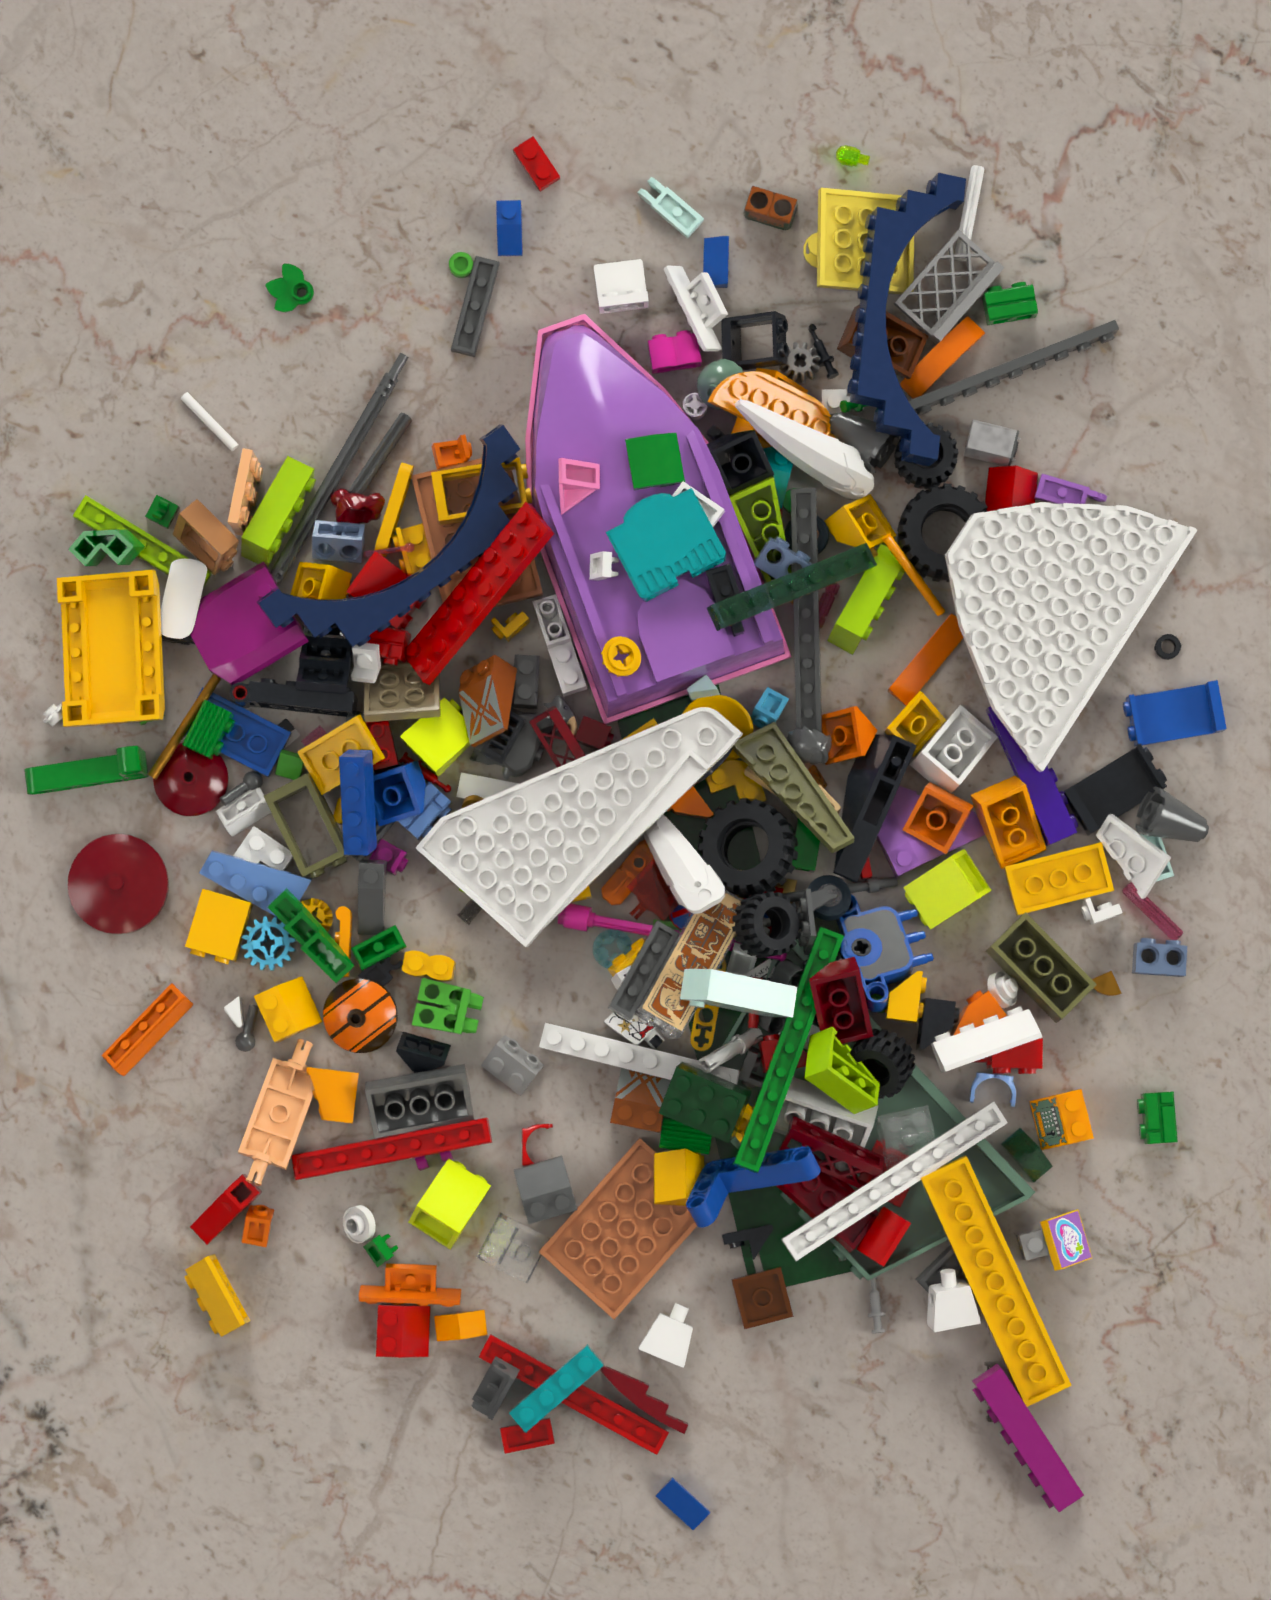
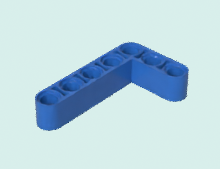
M809 1147L766 1152L758 1173L734 1165L735 1157L711 1161L702 1168L688 1197L686 1207L698 1227H707L717 1219L728 1193L809 1181L820 1174L821 1168Z

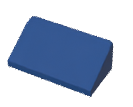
M729 236L704 238L703 273L709 274L715 288H728Z
M673 1477L656 1494V1497L692 1530L710 1514V1510Z

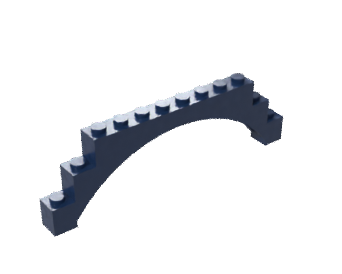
M937 173L932 180L928 181L926 193L907 190L898 198L896 211L877 207L866 218L865 229H868V234L863 243L865 261L862 262L860 268V275L863 276V281L858 290V299L861 300L860 308L857 309L855 315V322L858 323V328L853 336L855 355L852 356L850 362V369L853 370V374L847 389L848 393H850L851 403L876 407L873 418L874 423H876V432L902 437L899 451L902 452L901 461L931 466L938 460L940 435L933 434L919 418L899 384L887 343L886 303L895 267L905 247L915 233L937 215L948 209L956 210L964 202L966 178Z
M499 424L480 438L483 444L482 466L472 503L452 538L425 566L399 583L383 590L345 599L320 600L302 598L282 593L276 587L257 601V604L273 626L284 628L294 621L292 616L297 614L313 637L319 635L322 638L332 630L331 625L335 624L352 647L356 644L358 647H361L371 639L369 635L374 631L378 630V632L386 629L391 624L389 620L396 615L402 617L411 610L410 605L417 600L419 603L424 601L431 595L430 590L438 585L441 588L452 580L450 576L457 570L461 573L472 565L470 561L477 556L480 558L510 522L498 503L505 504L515 496L513 492L518 488L501 464L504 462L507 465L518 457L516 453L521 449L505 426Z

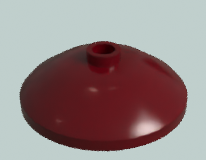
M180 743L157 779L153 778L155 792L162 804L176 814L192 817L206 814L219 805L221 802L220 797L226 794L229 783L226 764L220 755H214L211 760L184 747L183 743ZM187 773L193 774V779L190 782L184 779Z

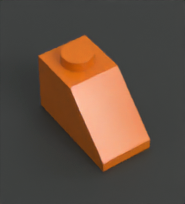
M693 786L667 810V812L672 810L677 815L704 819L714 816V813Z

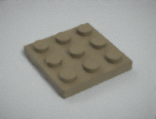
M408 661L406 663L398 662V666L386 665L381 662V669L376 682L364 683L365 722L440 717V673L428 685L422 682Z

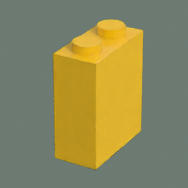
M202 889L185 947L190 948V954L204 958L207 953L214 955V961L228 965L230 960L236 962L243 940L242 935L245 933L253 904Z

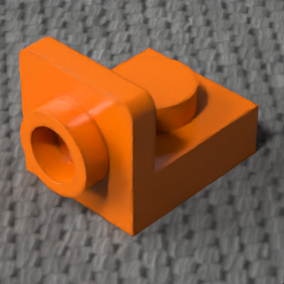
M250 1205L245 1218L241 1243L267 1247L275 1210L265 1205Z

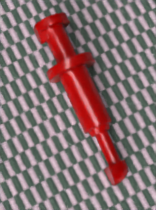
M405 752L399 762L406 764L414 760L408 757V753ZM422 760L418 761L425 780L431 784H437L446 793L451 791L450 785L447 784L446 786L437 780L438 778L434 773L421 765Z

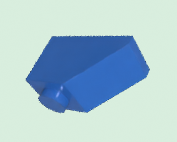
M521 200L496 201L498 256H523Z

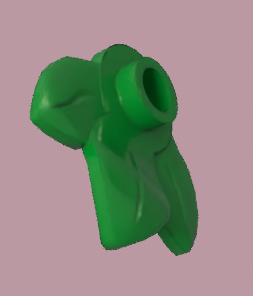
M284 263L282 265L283 278H277L265 284L270 295L277 299L274 308L280 312L293 311L298 305L309 303L314 296L313 286L304 280L302 270L292 264ZM301 289L306 290V295L303 297L297 295Z

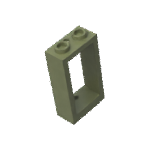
M307 773L264 795L266 803L302 877L311 876L314 879L323 875L325 868L331 865L336 868L347 862L346 857L350 855H344L343 834L334 819L324 795H321L310 774ZM307 788L338 850L333 855L309 867L278 803Z

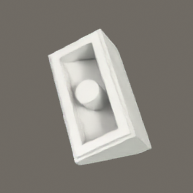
M259 787L254 790H248L226 806L218 809L216 813L229 834L235 836L270 814L271 811L264 798V793Z

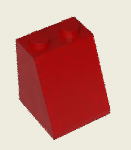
M374 551L346 593L349 598L367 595L399 583L409 576L378 552ZM427 599L420 603L418 600L410 605L411 610L402 617L396 615L389 620L391 623L389 627L406 630L413 620L411 615L416 608L420 610Z

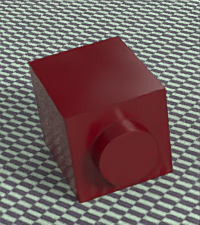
M583 716L575 739L582 745L600 750L611 745L614 734L611 733V726Z

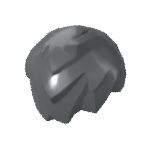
M806 726L795 728L788 733L787 741L803 763L813 765L818 763L824 764L828 761V753L832 745L831 735L826 736L815 729L810 730Z

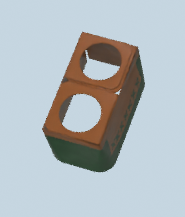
M752 186L743 213L748 220L781 230H788L792 226L798 203L795 198ZM754 193L767 196L768 203L764 208L756 209L751 205L750 199ZM778 200L791 204V212L788 215L779 216L776 214L774 205Z

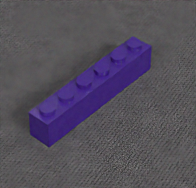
M991 706L988 707L986 713L1014 775L1027 786L1046 845H1052L1076 834L1077 820L1073 813H1068L1065 806L1068 804L1064 792L1058 791L1055 784L1058 779L1053 768L1048 769V766H1046L1044 771H1037L994 713Z

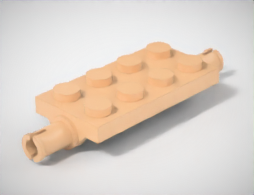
M298 1039L292 1058L288 1059V1061L272 1059L238 1150L239 1154L253 1159L248 1177L246 1178V1181L251 1184L257 1174L254 1181L255 1185H262L268 1165L287 1169L314 1096L312 1091L314 1086L310 1075H307L306 1061L313 1047V1044L309 1041H306L305 1047L302 1050L304 1040Z

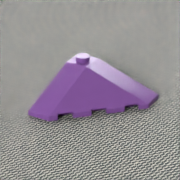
M899 786L876 838L896 877L945 854L902 830L920 795H917L916 791ZM971 811L948 853L985 835L974 811Z

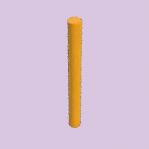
M890 533L886 534L882 538L883 542L937 616L942 615L945 609L892 535Z

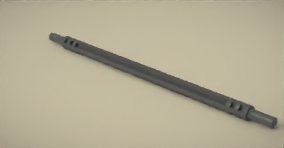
M400 353L389 373H385L273 566L271 574L278 587L313 529L315 520H318L397 384V377L409 358L405 354Z

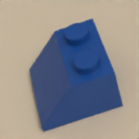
M418 760L373 774L375 816L379 826L423 813L426 782Z

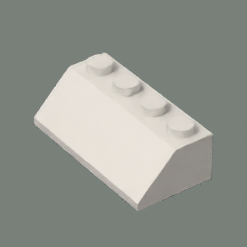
M1020 1006L1007 1011V1017L999 1019L995 1015L983 1019L984 1025L975 1028L972 1023L959 1028V1034L951 1036L947 1032L935 1036L936 1042L931 1043L940 1071L946 1072L1042 1038V1034L1030 1010L1023 1011Z
M793 1077L774 1132L786 1135L792 1117L795 1116L865 1148L874 1126L878 1106L853 1114L812 1083Z

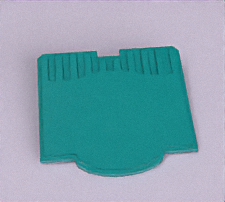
M692 488L675 497L670 494L660 493L642 499L626 512L623 524L606 532L639 597L645 602L678 586L676 577L690 571L692 578L726 560V551Z

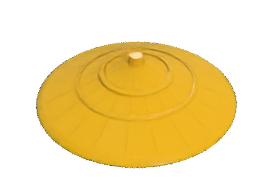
M715 695L697 698L682 713L684 714L699 707L712 708L743 733L739 739L753 733V723L748 711L738 701L728 696ZM732 749L724 762L737 760L740 757Z

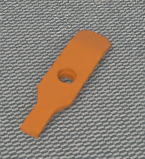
M646 840L639 842L601 888L602 898L611 905H621L656 863ZM636 858L643 859L644 864L642 867L638 868L634 865Z

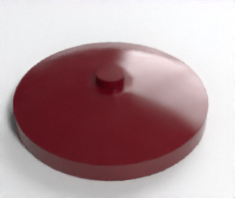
M126 834L102 836L87 844L77 854L68 875V894L78 916L91 927L109 934H128L146 927L163 909L169 891L167 868L159 853L142 839Z

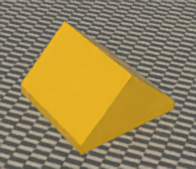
M919 691L884 732L887 735H895L917 745L912 755L914 757L944 724L946 719L925 694Z
M688 1149L655 1153L654 1204L686 1206L688 1197L704 1167V1156Z

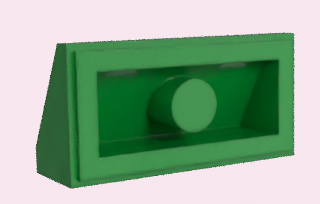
M394 925L352 947L351 950L361 970H364L407 946L398 928Z

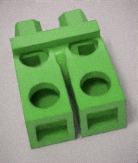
M422 978L417 1000L441 1005V1008L416 1003L412 1026L462 1035V1032L476 1033L479 1020L467 1018L466 1012L467 1008L481 1010L484 997L471 993L470 989Z

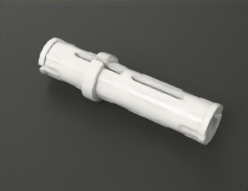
M751 1028L740 1036L739 1034L735 1035L730 1042L699 1059V1063H702L699 1065L701 1070L709 1073L734 1056L746 1053L752 1045L763 1040V1037L760 1036L763 1035L759 1028Z

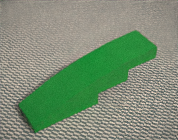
M287 888L268 905V908L285 924L284 928L302 945L301 949L335 983L354 967V964L330 934Z

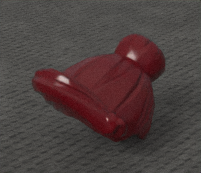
M340 488L332 494L331 503L336 507V522L360 524L369 523L371 520H378L381 516L385 499L380 493L365 496L358 493H349L346 489Z

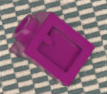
M382 838L369 860H387V871L393 875H396L398 871L402 873L409 861L406 859L407 852Z

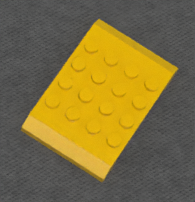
M143 570L57 578L58 603L61 604L65 701L62 702L63 727L163 720L165 699L160 590L156 571Z

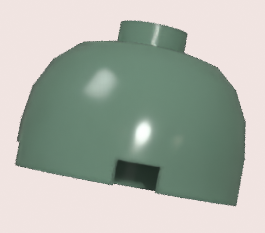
M719 359L706 365L699 374L696 385L702 402L710 408L723 410L709 403V397L724 379L733 374L743 372L742 368L735 362L727 359Z

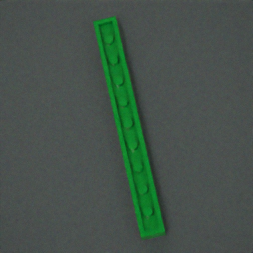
M823 927L818 929L797 987L793 1017H786L733 1164L754 1173L759 1172L816 1015L809 979L827 964L835 961L844 935Z

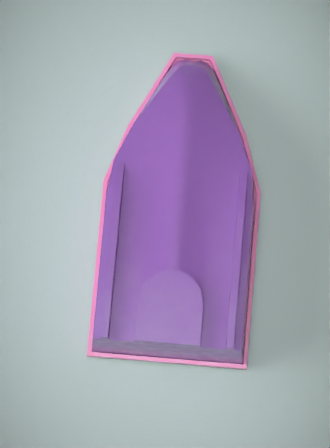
M582 314L538 330L525 437L528 472L526 484L527 488L531 490L533 502L529 504L536 509L555 533L541 549L540 553L601 719L607 725L689 695L687 688L704 675H707L714 685L784 661L792 656L759 568L754 564L755 557L739 524L720 471L706 445L709 442L668 391L586 314ZM677 433L685 483L725 510L713 529L726 551V560L713 568L729 563L731 565L746 610V620H741L744 634L734 637L730 624L724 626L705 572L692 578L690 571L676 577L678 586L648 602L639 597L606 532L623 524L626 512L634 504L655 494L666 493L672 496L680 484L634 490L625 439L655 434ZM566 458L600 464V489L594 491L561 515L558 459ZM602 551L612 552V557L619 559V562L612 564L611 567L613 572H618V576L599 581L589 580L590 554ZM614 637H627L640 650V666L628 677H617L613 673H608L607 667L602 664L601 652L604 644ZM617 651L618 654L615 656V658H613V660H621L623 664V660L629 654L624 655L620 654L619 651Z

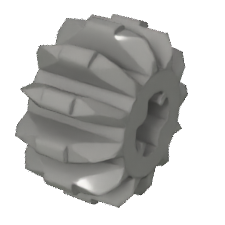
M794 342V350L789 347L787 365H780L779 370H786L783 375L787 377L792 375L794 382L797 381V378H800L801 383L805 384L806 376L813 380L815 378L813 371L819 372L820 366L815 363L820 361V356H813L816 352L815 347L809 351L806 350L808 343L804 342L802 348H799L798 343ZM796 359L799 361L803 359L804 367H801V365L799 367L795 366Z

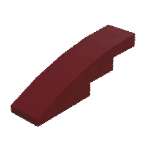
M604 1365L601 1367L600 1371L615 1388L638 1408L659 1422L685 1434L688 1423L666 1414L669 1403L647 1395L648 1383Z

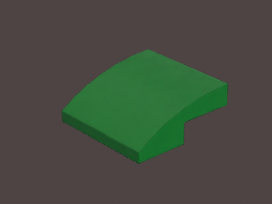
M677 433L655 434L625 439L634 490L656 486L666 487L685 482Z

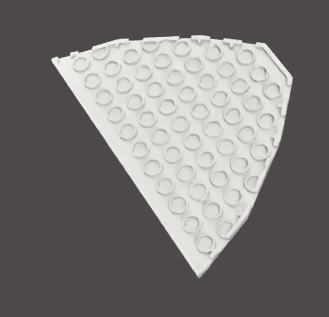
M1039 502L974 513L945 554L959 628L992 710L1037 771H1044L1197 532L1196 528L1177 524L1178 522L1165 520L1154 516V514L1124 505L1103 506L1099 504H1053Z

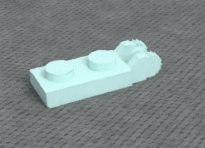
M651 177L647 182L660 195L655 199L642 188L637 192L638 195L688 239L701 225L704 218L668 187L665 188L655 178Z

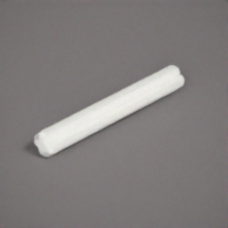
M977 165L971 167L959 228L970 240L984 175V167ZM959 238L957 239L954 255L966 254V245ZM954 258L955 260H958V261H966V260H967V258Z

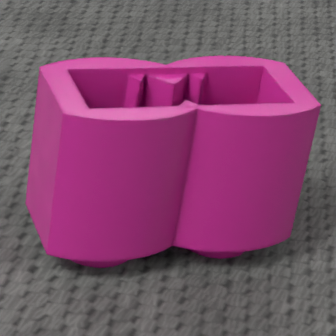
M690 330L677 332L674 337L658 334L648 341L652 374L701 366L702 361L697 338Z

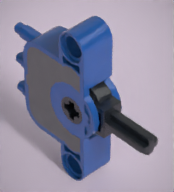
M851 894V904L849 906L851 910L836 919L840 933L844 937L835 961L855 957L861 974L867 1008L872 1012H881L888 1004L889 993L887 985L907 979L911 975L913 967L927 964L933 961L934 957L932 953L913 957L910 944L925 939L926 935L924 931L906 934L902 922L917 917L916 909L897 913L893 908L883 906L861 912L855 896ZM807 960L802 962L803 969L805 968ZM879 994L883 998L880 1000H874L873 998H871V995Z

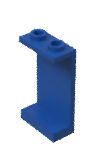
M1218 680L1209 681L1203 685L1138 696L1132 694L1126 697V702H1123L1125 717H1129L1131 725L1127 728L1130 741H1134L1135 747L1140 744L1143 746L1219 733L1227 729Z

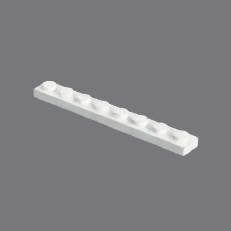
M545 1023L539 1045L543 1049L667 1080L672 1079L676 1066L681 1062L701 1069L699 1065L702 1064L699 1063V1060ZM718 1066L709 1073L737 1085L740 1071Z

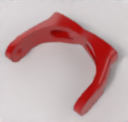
M536 1124L528 1128H522V1166L534 1164L526 1151V1143L530 1134L538 1128H553V1124Z

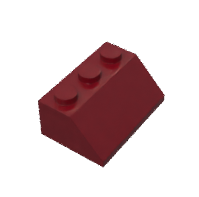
M855 957L830 962L809 979L820 1031L833 1026L837 1031L835 1036L842 1044L873 1037L861 974Z

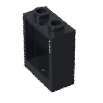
M771 311L728 317L721 320L722 359L735 362L742 370L787 365V357L789 355V347L786 343L788 321L785 315ZM772 324L773 357L742 361L741 328Z

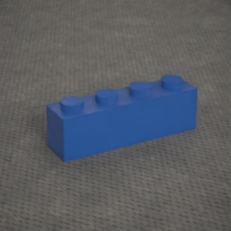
M348 749L339 756L344 855L368 856L377 848L372 750Z

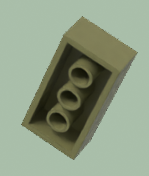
M1026 912L986 950V953L1011 978L1016 980L1017 984L1055 1023L1062 1020L1097 985Z

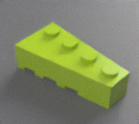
M287 456L241 537L242 557L256 564L264 561L267 567H269L285 534L288 533L292 526L296 512H300L306 493H310L315 485L314 468Z
M774 475L729 496L739 524L755 558L769 537L776 539L778 536L786 541ZM771 549L767 553V558L770 561H777L781 557V553L777 549ZM789 565L788 572L790 574H792L791 565ZM761 570L770 589L782 584Z
M880 544L878 547V555L872 558L827 639L828 642L852 655L860 641L868 639L873 630L869 625L873 619L878 621L884 610V607L881 606L883 600L889 601L896 589L892 586L895 579L900 581L905 573L888 547Z

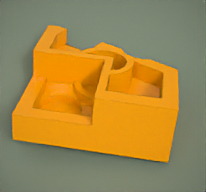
M307 1067V1075H310L314 1090H312L314 1098L319 1103L318 1110L321 1120L353 1123L359 1073Z

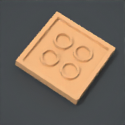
M242 448L228 517V523L235 534L241 536L253 517L251 516V507L256 506L258 492L255 491L256 483L261 482L263 468L260 467L258 458L253 450Z

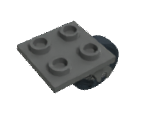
M823 875L814 879L808 886V889H805L803 898L799 899V908H796V912H800L801 918H799V923H802V929L799 931L801 936L798 942L800 947L803 946L804 955L810 954L816 937L814 919L817 917L827 921L836 920L842 917L849 909L851 892L848 885L839 877Z

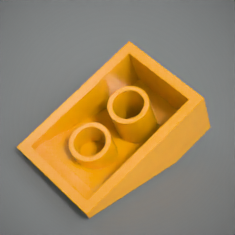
M1010 777L970 795L978 820L1001 869L1047 850L1027 786L1018 777Z

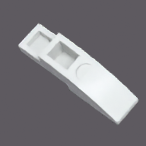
M554 594L532 601L563 697L587 690L557 595Z

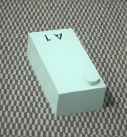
M684 969L680 999L690 1001L689 1006L704 1008L706 1004L761 1016L793 1017L797 987L713 969Z

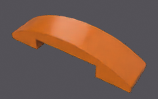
M967 316L916 365L910 379L904 378L899 383L901 388L912 399L924 395L985 332Z

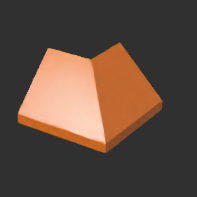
M857 706L822 715V733L826 736L831 735L832 738L828 761L825 765L866 755L878 730Z

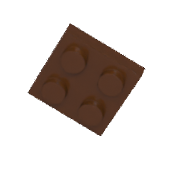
M781 1267L731 1279L744 1329L794 1317Z

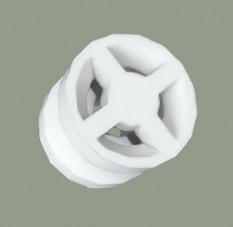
M691 393L683 400L682 410L690 420L697 421L705 416L707 405L702 402L698 393Z

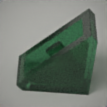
M1021 1128L1017 1129L1001 1143L1033 1183L1053 1167L1041 1148Z

